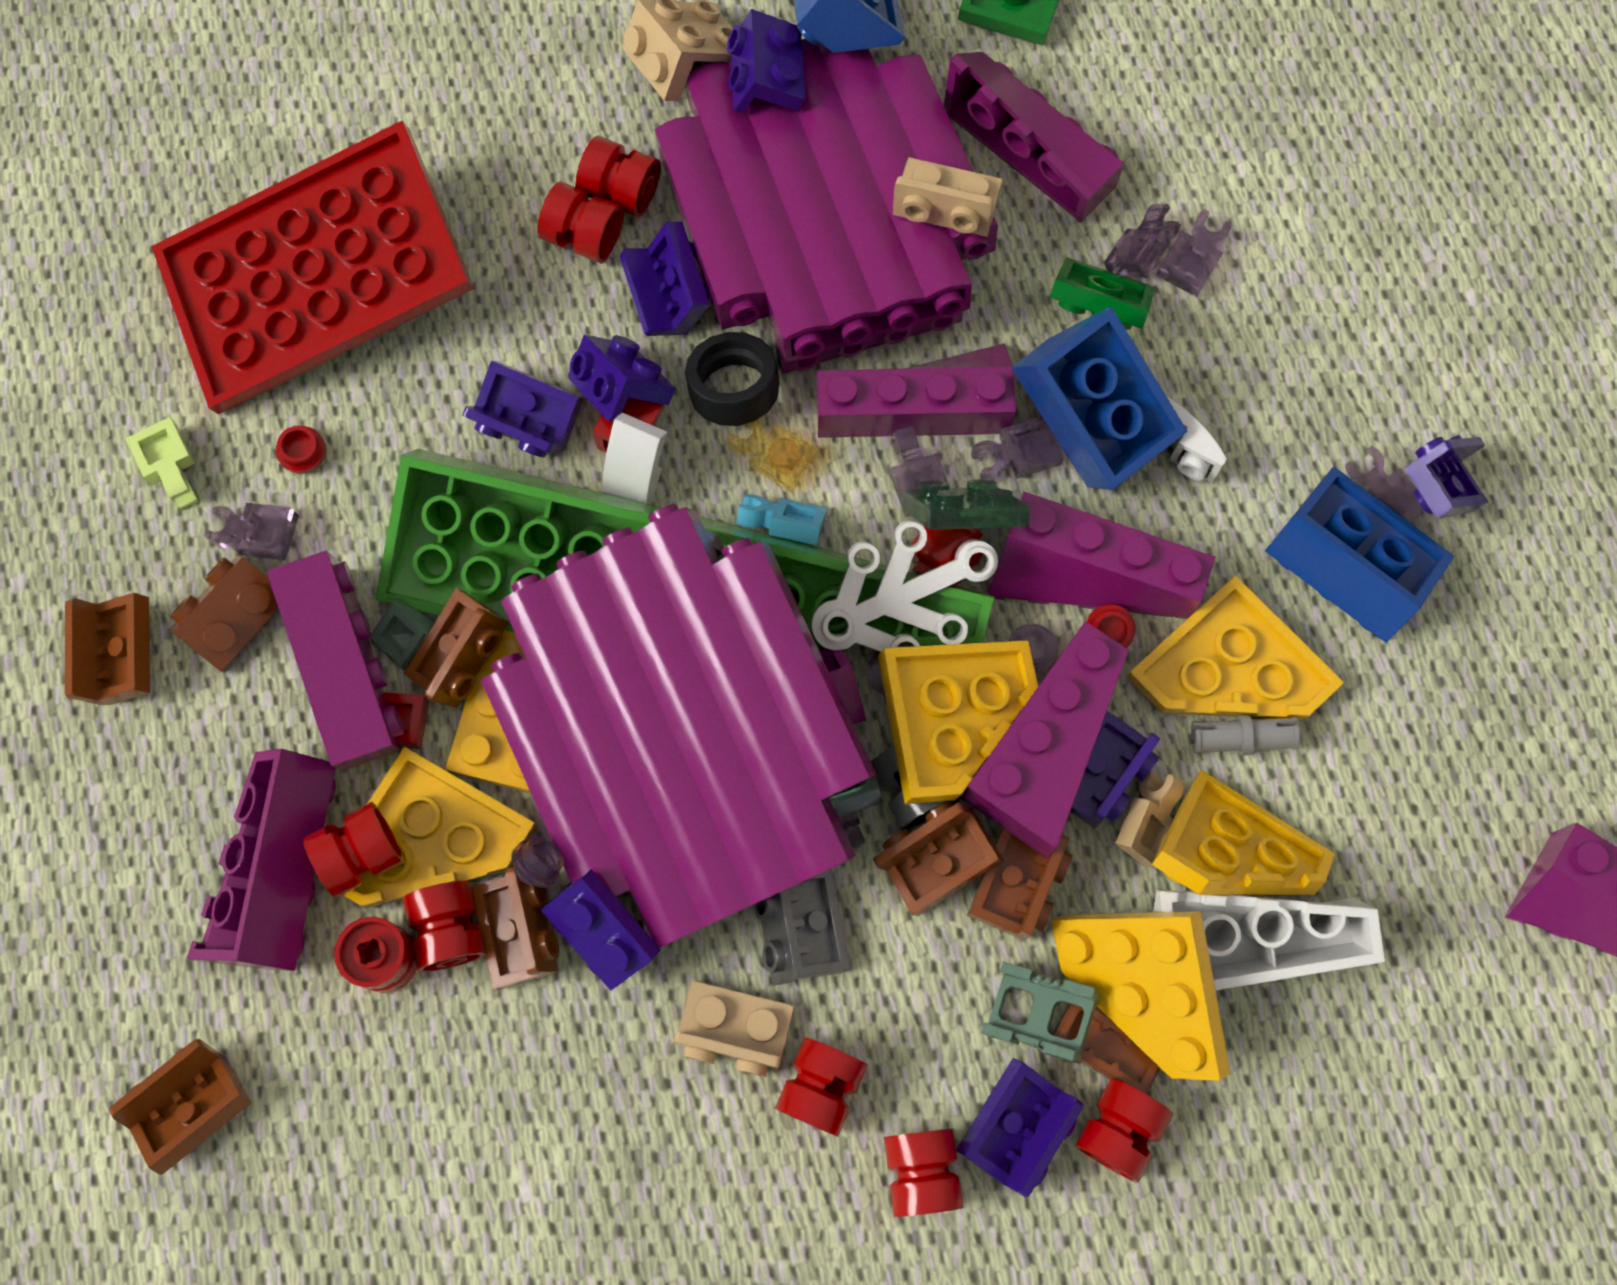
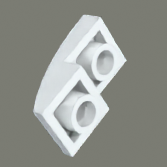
M1167 396L1188 431L1174 442L1178 445L1169 460L1177 464L1179 471L1193 480L1204 479L1212 483L1227 460L1226 456L1202 424L1187 410Z
M624 413L618 415L614 419L607 447L602 493L651 505L662 468L658 467V462L667 431Z

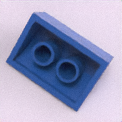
M794 0L797 28L801 35L811 44L818 46L821 43L833 53L900 45L905 39L898 0Z
M1108 307L1047 339L1011 367L1088 488L1115 489L1188 432L1112 307Z
M1334 466L1265 550L1281 566L1292 571L1317 590L1323 598L1334 603L1355 619L1364 629L1372 632L1385 643L1421 608L1455 557Z

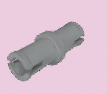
M1238 715L1237 719L1233 721H1192L1191 740L1192 744H1195L1193 745V753L1238 751L1240 756L1252 755L1253 750L1298 749L1300 744L1298 720L1296 716L1252 720L1250 715Z

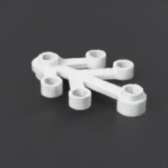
M913 520L903 521L895 530L894 539L896 544L876 595L857 604L866 574L873 572L880 562L879 552L871 543L857 542L848 551L849 566L836 599L822 603L814 612L812 618L813 634L822 646L830 650H844L854 643L880 652L884 648L897 647L905 641L911 642L913 646H920L918 641L909 634H899L895 637L866 624L886 615L935 633L947 645L960 644L968 634V626L961 616L956 613L941 614L912 602L965 578L974 582L987 580L997 569L998 557L996 551L985 541L979 539L967 540L958 547L955 560L904 582L915 552L921 550L926 544L927 533L918 522ZM908 527H915L920 534L918 542L911 546L903 544L901 539L903 531ZM864 548L871 550L873 554L872 562L866 567L857 566L854 562L856 552ZM978 552L984 553L987 559L985 567L979 571L971 570L969 566L971 556ZM834 617H843L847 620V628L840 634H833L828 630L830 620ZM950 620H955L960 624L959 633L951 638L944 636L942 631L944 624Z

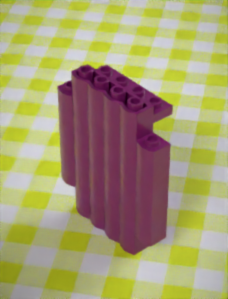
M802 39L805 101L797 111L755 97L743 113L733 110L732 90L728 87V80L732 70L731 62L705 64L690 71L685 84L687 99L693 116L675 118L655 128L659 156L689 240L694 246L695 256L722 330L734 326H747L758 319L769 317L774 331L776 357L782 374L795 370H809L822 362L839 357H853L860 354L863 350L887 343L897 344L903 342L908 337L931 330L942 331L955 323L962 322V311L970 309L972 283L962 260L978 259L987 253L996 251L998 224L994 216L988 236L986 237L973 233H961L951 228L926 222H913L907 218L893 215L894 186L897 177L903 175L908 157L974 172L921 55L898 56L877 67L869 49L833 53L821 43L816 46L806 39Z
M677 504L662 507L648 516L650 524L633 533L631 528L627 527L607 535L602 539L604 547L587 556L585 551H578L565 556L556 563L559 570L542 579L540 574H533L511 585L513 593L502 599L501 603L526 658L523 659L520 653L506 656L491 665L494 673L481 680L571 884L589 869H592L615 897L631 890L652 940L659 948L855 857L856 854L829 797L876 776V772L770 545L761 541L753 544L750 538H744L724 548L718 534L705 530L697 511L687 507L679 509ZM723 555L724 558L719 560L718 556Z

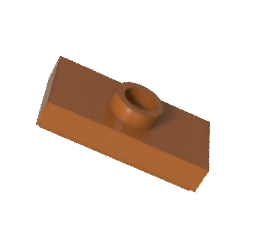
M1069 1004L1052 1035L1067 1040L1075 1039L1083 1019V1009ZM1095 1007L1081 1053L1083 1056L1081 1063L1109 1080L1110 1078L1120 1080L1148 1094L1161 1068L1099 1008Z

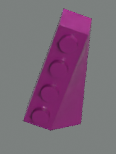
M984 52L959 53L950 59L944 98V107L949 118L1079 222H1082L1117 187L1124 163L1118 158L1117 154L1107 145L1099 144L1085 133L1076 120L1071 117H1065L1052 107L1039 91L1029 89L1014 77L1005 64L995 62Z
M1005 343L904 369L817 370L818 438L1009 434L1016 413L1014 372L1011 368L1013 365Z
M1023 491L987 594L993 595L994 599L999 600L1012 598L1028 600L1029 603L1049 604L1051 602L1078 605V608L1095 609L1104 604H1116L1125 608L1129 613L1188 619L1202 602L1216 557Z
M285 749L255 752L234 815L236 822L241 823L239 833L234 835L227 845L224 844L218 864L223 866L225 875L216 897L207 895L201 916L210 920L203 941H192L186 959L265 970L295 971L297 960L300 958L305 945L303 929L307 909L315 895V882L313 880L315 870L304 848L303 838L325 825L328 805L333 800L336 791L334 779L336 768L331 767L329 761Z
M1577 822L1552 832L1504 918L1521 924L1527 923L1547 930V933L1567 940L1572 939L1600 949L1599 951L1617 957V847Z

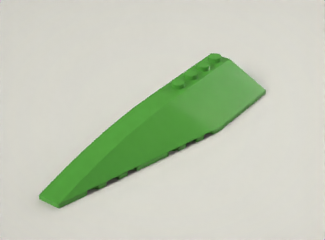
M416 449L401 455L375 600L389 604L393 600H400L417 611L439 616L454 590L458 588L469 593L507 619L509 624L505 630L514 632L501 603L502 599L513 593L511 588L513 583L533 574H540L542 579L559 570L556 563L560 559L578 551H585L587 556L595 553L604 547L602 539L617 530L630 527L633 533L650 524L648 516L662 507ZM700 517L705 530L718 534L724 548L744 538H750L753 544L761 541L770 545L816 646L824 647L816 640L813 634L812 618L814 612L822 603L836 599L849 566L848 555ZM723 555L718 556L719 560L724 558ZM854 557L855 564L860 567H866L872 562ZM879 564L873 572L866 574L857 604L876 595L886 570V565ZM907 572L904 582L919 576V574ZM951 584L912 603L941 614H958L965 620L968 626V634L960 644L983 643L994 596ZM886 615L866 623L895 637L899 634H909L918 641L920 646L947 645L935 633ZM834 617L828 624V630L833 634H840L847 628V620L843 617ZM955 620L946 622L942 630L943 635L949 638L955 637L960 631L959 622ZM905 641V642H902V643H900V644H912V643Z

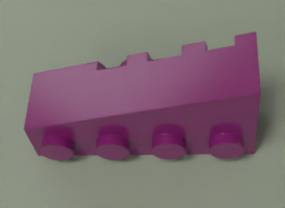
M1086 621L969 783L961 798L1046 859L1057 849L1129 651Z

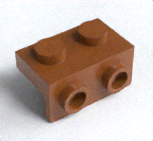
M238 555L232 561H229L226 557L222 558L204 578L210 584L197 599L191 594L187 596L170 615V618L175 623L169 630L220 672L228 666L279 609L269 578L243 556Z
M456 588L405 670L404 675L426 690L425 696L431 701L457 708L461 700L466 698L474 688L475 677L488 656L498 649L502 641V633L509 624V621L469 593Z
M130 593L97 604L77 598L67 600L65 602L66 697L98 705H110L150 694L149 597Z
M946 802L941 804L925 816L927 823L912 833L909 830H904L893 835L883 843L884 851L873 858L878 869L887 871L911 915L920 916L1004 862L973 808L962 803L953 805L952 802Z
M1002 828L995 846L1004 862L983 874L967 916L1024 941L1032 935L1034 929L1043 932L1054 905L1053 902L1046 900L1052 882L1062 883L1073 855L1065 852L1069 837L1061 835L1057 849L1046 859Z
M514 867L505 871L506 876L471 886L493 990L506 989L559 973L556 958L559 956L558 940L554 931L549 928L547 917L541 911L548 902L547 890L542 879L537 876L536 870Z
M195 1039L185 1048L176 1052L170 1060L145 1080L132 1087L126 1095L109 1108V1112L114 1120L130 1129L148 1168L162 1176L246 1108L251 1101L226 1058L201 1039Z

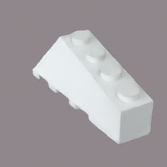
M1156 889L1153 912L1201 911L1215 991L1385 962L1378 909L1354 897L1318 903L1234 895H1198L1195 892Z

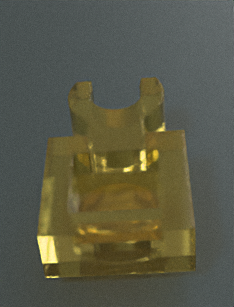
M759 420L744 424L745 428L752 431V435L746 439H740L732 433L728 434L727 444L732 450L741 454H755L750 460V468L790 493L817 456V448L776 424L770 434L762 431V425Z

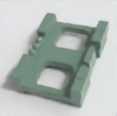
M1003 961L1000 972L1004 975L989 1022L983 1024L981 1033L1012 1044L1019 1045L1020 1041L1024 1045L1041 1049L1043 1053L1052 1057L1081 1064L1083 1057L1081 1053L1096 1004H1099L1101 997L1097 993L1098 990L1094 987L1066 979L1062 983L1060 980H1053L1050 977L1045 978L1040 974L1035 975L1036 972L1031 969ZM1012 988L1031 992L1034 995L1029 1018L1023 1025L1014 1024L1001 1018V1011L1007 992ZM1060 1003L1081 1007L1084 1011L1078 1035L1073 1040L1063 1039L1050 1033L1056 1006Z

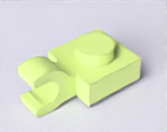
M171 417L125 438L143 478L150 485L162 480L171 500L175 499L180 510L199 502L190 482L182 471L196 463L177 424Z

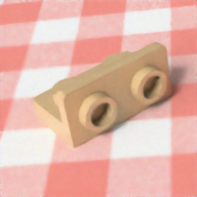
M908 157L903 175L897 177L894 186L893 215L907 218L913 222H926L951 228L961 233H973L987 237L1001 193L1003 179Z
M691 980L679 1031H676L674 1043L685 1046L683 1057L714 1064L717 1054L737 1059L735 1070L766 1077L768 1067L777 1070L780 1068L794 1006Z

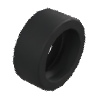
M725 332L711 336L697 345L687 358L685 377L693 408L708 421L724 426H740L751 423L768 413L778 399L780 382L777 362L772 349L761 338L745 332ZM730 365H745L756 369L761 374V377L754 385L736 393H719L707 388L704 383L709 375L720 368Z

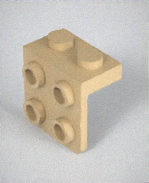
M637 0L629 26L625 30L621 48L664 101H679L694 61L731 62V54L727 52V42L733 27L721 14L720 8L707 0H696L695 2Z

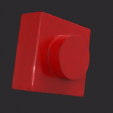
M383 692L388 706L394 705L402 721L404 734L397 737L401 748L405 746L408 749H421L429 700L425 695Z

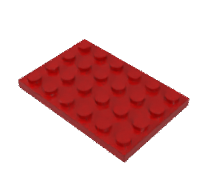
M403 121L151 246L208 408L218 415L474 289L412 133Z

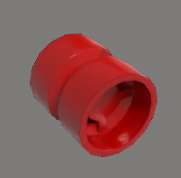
M597 135L592 138L583 152L576 174L575 187L586 191L591 199L595 196L606 200L611 199L612 202L621 205L624 212L639 218L646 212L657 190L661 173V162L659 159L637 150H633L627 155L622 144Z
M559 181L550 189L542 205L537 225L538 237L564 249L573 245L576 254L602 264L609 258L619 239L624 221V209L621 205L599 196L588 200L586 191Z
M373 802L345 815L344 826L341 828L330 823L303 838L304 848L316 874L326 890L334 898H338L363 885L365 873L369 872L378 877L404 863L402 851L391 828Z
M452 881L424 887L406 894L402 898L408 927L418 931V936L411 942L418 972L444 970L476 961L486 955L480 926L470 921V918L476 912V907L469 881Z
M375 916L359 918L348 924L339 935L334 948L335 964L341 976L351 984L378 993L395 992L406 986L416 974L417 967L411 943L414 938L403 928L386 919Z
M804 1037L793 1063L798 1073L797 1077L786 1080L774 1109L839 1137L850 1110L845 1098L847 1095L857 1093L868 1064L826 1044Z
M1110 1078L1096 1104L1101 1113L1099 1118L1088 1119L1075 1147L1113 1172L1135 1183H1139L1152 1158V1154L1148 1149L1149 1143L1161 1140L1174 1114L1166 1106L1144 1092L1120 1080Z
M953 1128L884 1137L887 1167L898 1175V1179L890 1185L894 1217L939 1213L964 1208L959 1176L949 1172V1166L957 1160Z

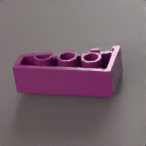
M325 550L267 570L266 572L331 767L344 771L400 751L401 746L397 737L404 734V728L394 705L388 706L383 687L388 686L387 677L379 658H374L369 639L372 638L371 630L363 610L359 608L355 594L356 586L345 561L340 563Z

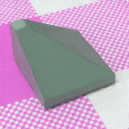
M393 600L371 633L372 638L370 640L402 670H406L434 625L435 620L400 600Z

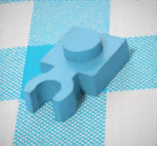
M744 494L743 503L738 508L736 524L746 528H768V535L817 546L824 526L827 508L779 498L778 502L774 503L758 495Z

